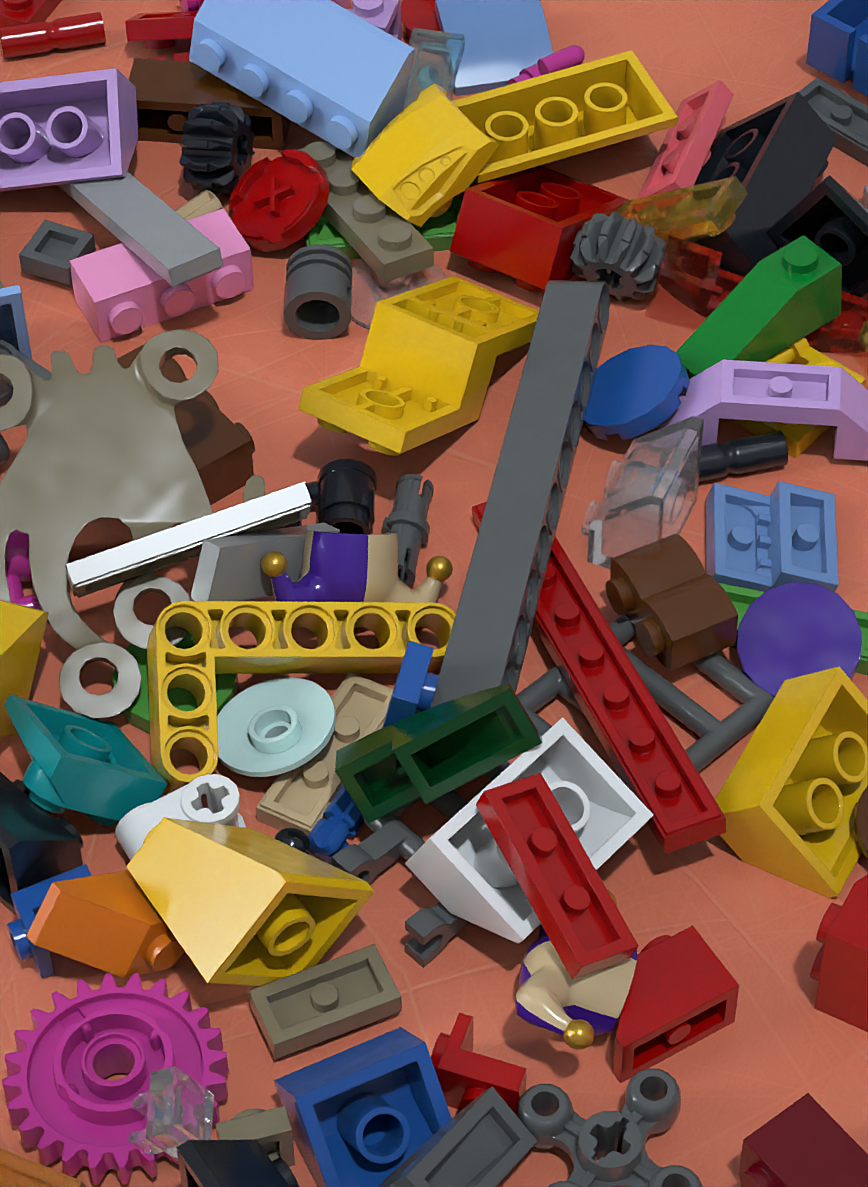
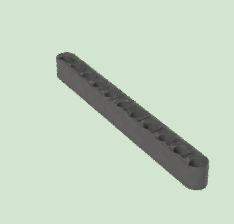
M550 280L546 285L430 708L462 696L505 684H510L516 694L607 330L610 298L608 284L604 281Z

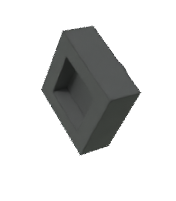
M44 220L19 254L21 271L71 285L72 276L69 260L96 251L94 234Z

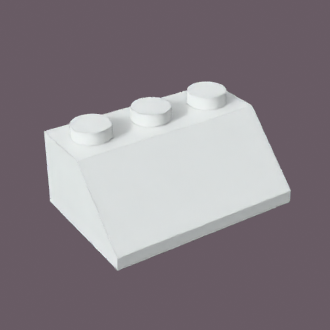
M563 717L541 736V744L520 755L432 835L405 863L451 914L518 944L541 923L476 806L483 791L541 773L596 870L653 816L652 812Z

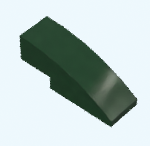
M505 684L462 696L418 712L337 750L335 772L369 824L420 796L425 804L541 744L542 737L511 685Z

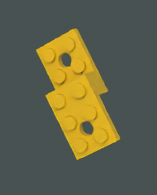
M451 276L377 301L360 366L303 387L298 410L317 417V423L327 430L338 433L351 432L367 439L368 446L377 452L387 455H400L479 419L496 357L531 342L539 311L456 276Z

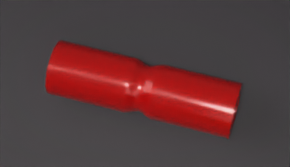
M101 12L58 18L52 22L40 21L0 28V40L4 59L49 52L54 48L63 50L106 43Z

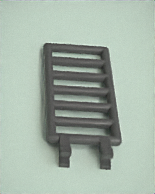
M625 614L610 624L622 647L636 636V626ZM623 647L656 703L701 737L685 750L698 772L758 725L774 699L771 694L759 688L741 670L715 652L693 661L691 664L743 703L725 719L719 721ZM556 665L517 694L518 699L541 736L552 726L535 712L558 694L583 713ZM507 761L484 773V775L493 781L511 764ZM452 790L429 803L450 820L469 802ZM421 796L369 824L364 818L365 824L374 833L359 845H348L332 856V866L365 880L371 885L379 873L401 856L408 861L425 841L397 817L421 800ZM438 902L432 908H423L405 921V930L413 936L405 944V952L424 968L441 953L449 939L471 922L451 914L441 902Z

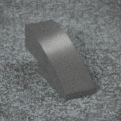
M490 1087L420 1146L378 1187H496L535 1145L537 1139L496 1090Z

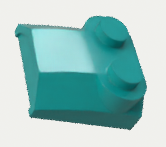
M9 694L4 706L31 760L22 780L27 788L31 790L29 798L35 804L53 813H64L66 808L83 812L98 823L116 826L128 812L137 806L151 803L161 797L168 783L114 722L90 718Z

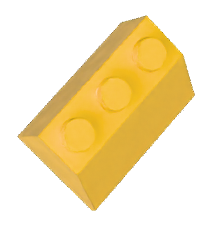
M840 666L784 680L715 798V801L726 817V833L720 836L743 862L827 898L839 896L862 853L855 834L854 813L861 794L868 786V700Z

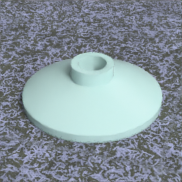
M293 677L266 680L243 690L233 697L217 716L218 759L231 771L250 777L275 776L302 766L314 758L326 746L334 732L336 710L330 695L325 689L312 681Z

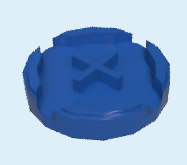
M646 345L628 349L599 366L596 370L583 422L587 431L598 439L609 440L607 434H618L621 440L630 439L657 428L671 417L681 404L678 395L683 388L687 391L690 383L687 370L678 354L666 346Z

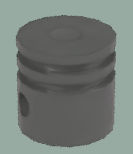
M309 245L294 252L286 264L284 320L290 330L299 336L312 340H326L341 334L351 322L352 263L348 256L338 248L328 245Z

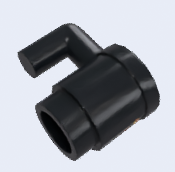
M338 459L327 463L320 469L317 481L305 483L312 500L311 506L318 505L319 523L331 525L339 529V533L370 534V529L375 522V491L377 489L375 471L366 463L353 459ZM302 520L281 528L302 526Z

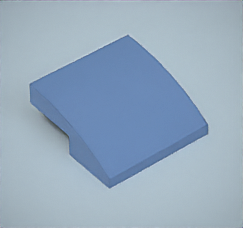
M435 0V16L445 45V64L455 96L481 93L506 86L510 79L519 76L521 70L537 64L539 59L553 53L540 0Z
M778 481L770 496L714 483L706 497V573L712 576L718 583L763 592L790 582L814 583L835 592L839 586L835 494Z

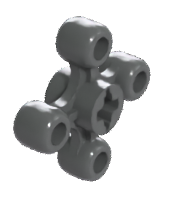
M651 1068L639 1071L630 1079L626 1087L625 1105L621 1112L603 1111L592 1115L587 1120L581 1118L573 1110L567 1093L560 1087L552 1084L531 1086L523 1093L518 1102L517 1117L537 1139L534 1147L541 1149L559 1147L570 1156L573 1162L574 1170L570 1178L566 1181L552 1183L548 1187H703L699 1177L691 1169L681 1165L660 1167L648 1157L645 1151V1142L648 1136L652 1133H660L669 1129L675 1123L680 1112L681 1090L676 1079L666 1071Z

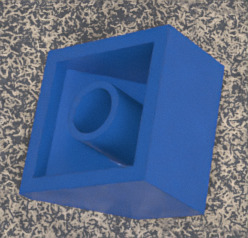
M402 1027L274 1080L282 1106L286 1108L295 1143L317 1187H378L420 1146L452 1119L426 1043Z

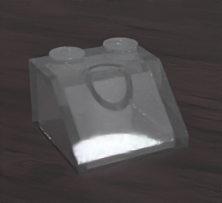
M691 416L634 439L622 462L618 460L612 462L606 475L604 495L601 501H592L583 519L581 533L584 536H588L587 562L610 569L611 558L675 533L680 535L697 501L704 419Z

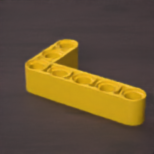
M181 601L170 604L163 609L157 618L147 643L151 765L168 783L164 792L169 794L189 784L197 777L212 774L217 766L219 748L215 674L399 673L408 641L421 644L415 634V628L418 627L428 628L435 633L439 640L440 647L433 650L427 671L432 672L443 663L456 614L444 604L434 602ZM174 626L186 629L192 635L195 646L187 649L175 647L166 638L165 629ZM238 626L251 631L256 638L257 647L244 649L235 645L230 639L228 629ZM304 627L312 631L317 637L318 648L307 649L298 645L292 637L291 629ZM364 627L374 632L379 641V648L368 649L360 645L355 639L354 628ZM176 687L185 688L196 698L197 709L182 711L175 708L168 699L167 691ZM183 749L193 753L199 761V772L189 775L176 770L171 764L170 752Z

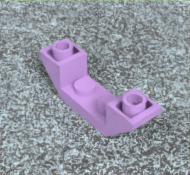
M723 359L689 379L688 390L686 391L683 388L678 395L681 404L671 417L659 425L658 447L692 448L717 443L719 418L834 426L833 458L868 461V389L841 367Z

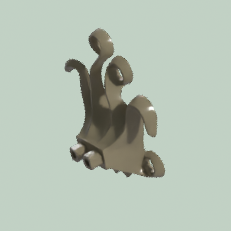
M178 329L157 334L144 345L129 368H122L117 361L112 347L108 345L97 346L94 349L93 364L88 374H82L77 371L67 352L64 350L54 351L51 354L52 370L51 379L49 380L36 375L20 359L11 355L0 354V381L6 383L13 390V396L10 401L0 407V432L21 425H26L27 438L12 465L0 481V599L11 602L5 569V551L10 533L18 530L29 535V566L33 587L42 611L49 612L47 620L54 631L64 641L77 649L68 657L59 674V688L62 697L75 712L90 718H111L124 712L131 706L139 694L142 677L138 662L126 649L104 640L93 632L80 618L72 604L67 587L65 564L68 563L69 552L75 537L88 522L101 517L120 519L130 528L133 540H137L172 528L175 523L184 524L213 513L197 468L184 445L174 411L175 405L179 402L194 398L210 388L219 372L218 352L209 339L196 331ZM175 355H187L194 359L197 365L194 375L182 383L171 382L163 377L161 369L166 361ZM252 475L246 481L243 491V503L265 496V483L261 476ZM156 571L123 582L115 597L113 612L116 627L127 641L144 649H147L148 637L154 625L144 624L136 618L134 607L139 598L148 592H156L167 597L170 604L191 601L189 594L179 583L167 577L154 575ZM177 626L165 629L166 638L172 645L182 640L188 632L186 629ZM95 661L110 664L118 673L117 684L111 691L102 695L89 693L83 689L80 683L83 669L87 664Z

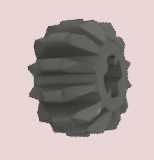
M615 211L610 216L603 213H595L590 221L584 223L582 230H578L572 244L574 249L570 256L573 261L571 271L577 276L584 278V281L606 282L609 294L614 295L620 301H625L627 297L643 300L648 292L654 291L656 284L660 283L666 269L664 264L667 259L665 253L667 242L661 237L655 236L654 227L641 225L637 222L636 217L632 219L623 218Z

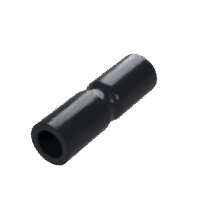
M781 431L733 439L725 444L713 443L671 451L665 454L666 472L672 487L722 478L729 473L743 474L784 466L788 463L787 443Z

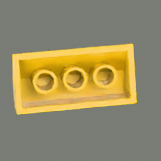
M633 50L451 101L477 128L499 144V147L471 185L677 126L678 116Z

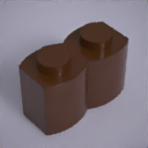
M675 533L611 558L610 580L605 585L608 600L618 615L625 614L636 626L638 641L647 656H656L662 665L671 671L736 644L738 613L732 601L721 585L706 573L692 547L680 535Z

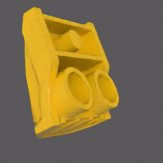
M435 83L421 91L410 105L392 119L371 142L361 157L353 159L351 170L380 201L405 220L420 227L423 226L429 217H439L447 211L453 197L469 188L499 147V144L494 139L485 135L446 97L448 92Z

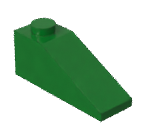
M805 235L759 261L675 352L684 364L689 379L723 359L764 362L841 315L842 264Z

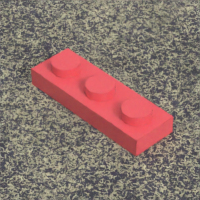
M721 80L681 101L676 112L678 116L677 126L669 128L636 200V203L649 217L668 207L672 209L681 207L695 193L696 179L701 168L711 157L710 147L716 134L726 122L724 116L734 95Z

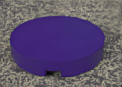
M790 582L768 589L749 605L738 628L737 656L743 673L759 688L775 697L784 680L839 666L852 680L861 660L862 632L855 612L837 593L814 583Z

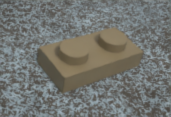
M375 944L248 991L250 1006L275 1059L402 1011L401 995Z

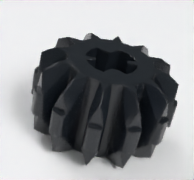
M212 102V104H200L199 107L191 108L188 114V121H184L182 125L183 138L179 143L182 148V155L179 163L181 166H184L183 177L185 182L191 184L193 190H208L214 195L232 193L240 178L251 168V159L255 154L252 143L255 134L250 131L251 119L249 114H245L241 106H233L228 102Z

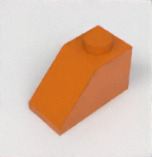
M129 870L52 882L26 935L36 946L122 978L131 977L133 973L142 975L170 969L184 952L183 947Z

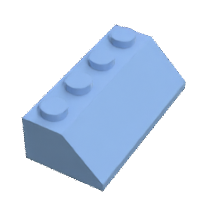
M205 0L194 19L189 60L355 158L361 157L385 126L402 112L415 49L331 0Z

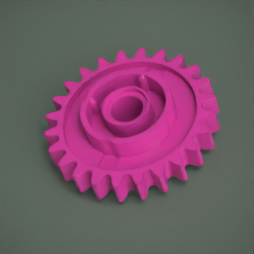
M106 973L102 986L98 990H92L81 979L77 981V996L73 999H68L57 991L52 993L55 1010L51 1013L33 1008L30 1014L34 1031H15L14 1036L18 1052L5 1054L4 1059L9 1077L3 1079L2 1084L6 1101H9L7 1108L12 1126H19L22 1144L25 1148L38 1144L40 1161L44 1166L62 1157L64 1174L67 1178L75 1175L82 1166L90 1167L93 1184H99L109 1169H115L122 1184H128L132 1168L135 1166H142L153 1178L157 1176V1159L159 1157L166 1156L179 1165L176 1147L184 1141L204 1140L201 1123H219L220 1116L216 1101L228 1098L226 1077H224L229 1074L227 1052L222 1051L223 1042L220 1028H211L209 1010L206 1007H202L192 1011L190 992L187 990L169 998L165 979L161 978L152 988L144 990L141 986L139 973H133L124 987H117L111 973ZM114 1073L128 1074L119 1080H105L107 1076Z

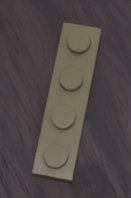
M327 141L313 142L302 149H298L299 151L307 152L327 173L330 191L327 206L322 214L384 283L434 266L433 247L409 221L393 211L372 193L351 170L352 160L341 149Z

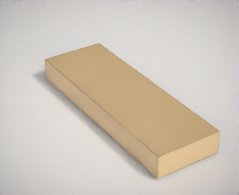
M349 672L331 698L336 710V725L329 742L307 763L277 776L256 807L257 821L278 830L285 828L299 829L308 836L320 819H327L323 813L343 785L335 772L336 751L382 729L393 689Z

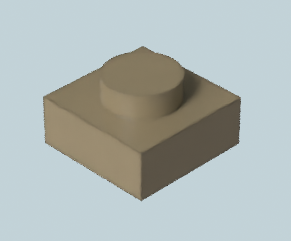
M285 1106L270 1110H245L236 1114L231 1120L215 1124L218 1140L256 1139L271 1161L280 1157L289 1167L295 1165L292 1129Z

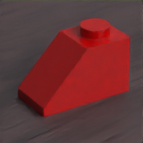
M694 926L672 937L670 935L659 936L650 941L637 954L634 977L622 1009L615 1037L613 1074L620 1084L632 1078L639 1071L658 1064L735 1022L739 984Z

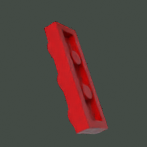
M538 773L483 791L476 806L571 979L579 978L630 959L639 945L543 775Z

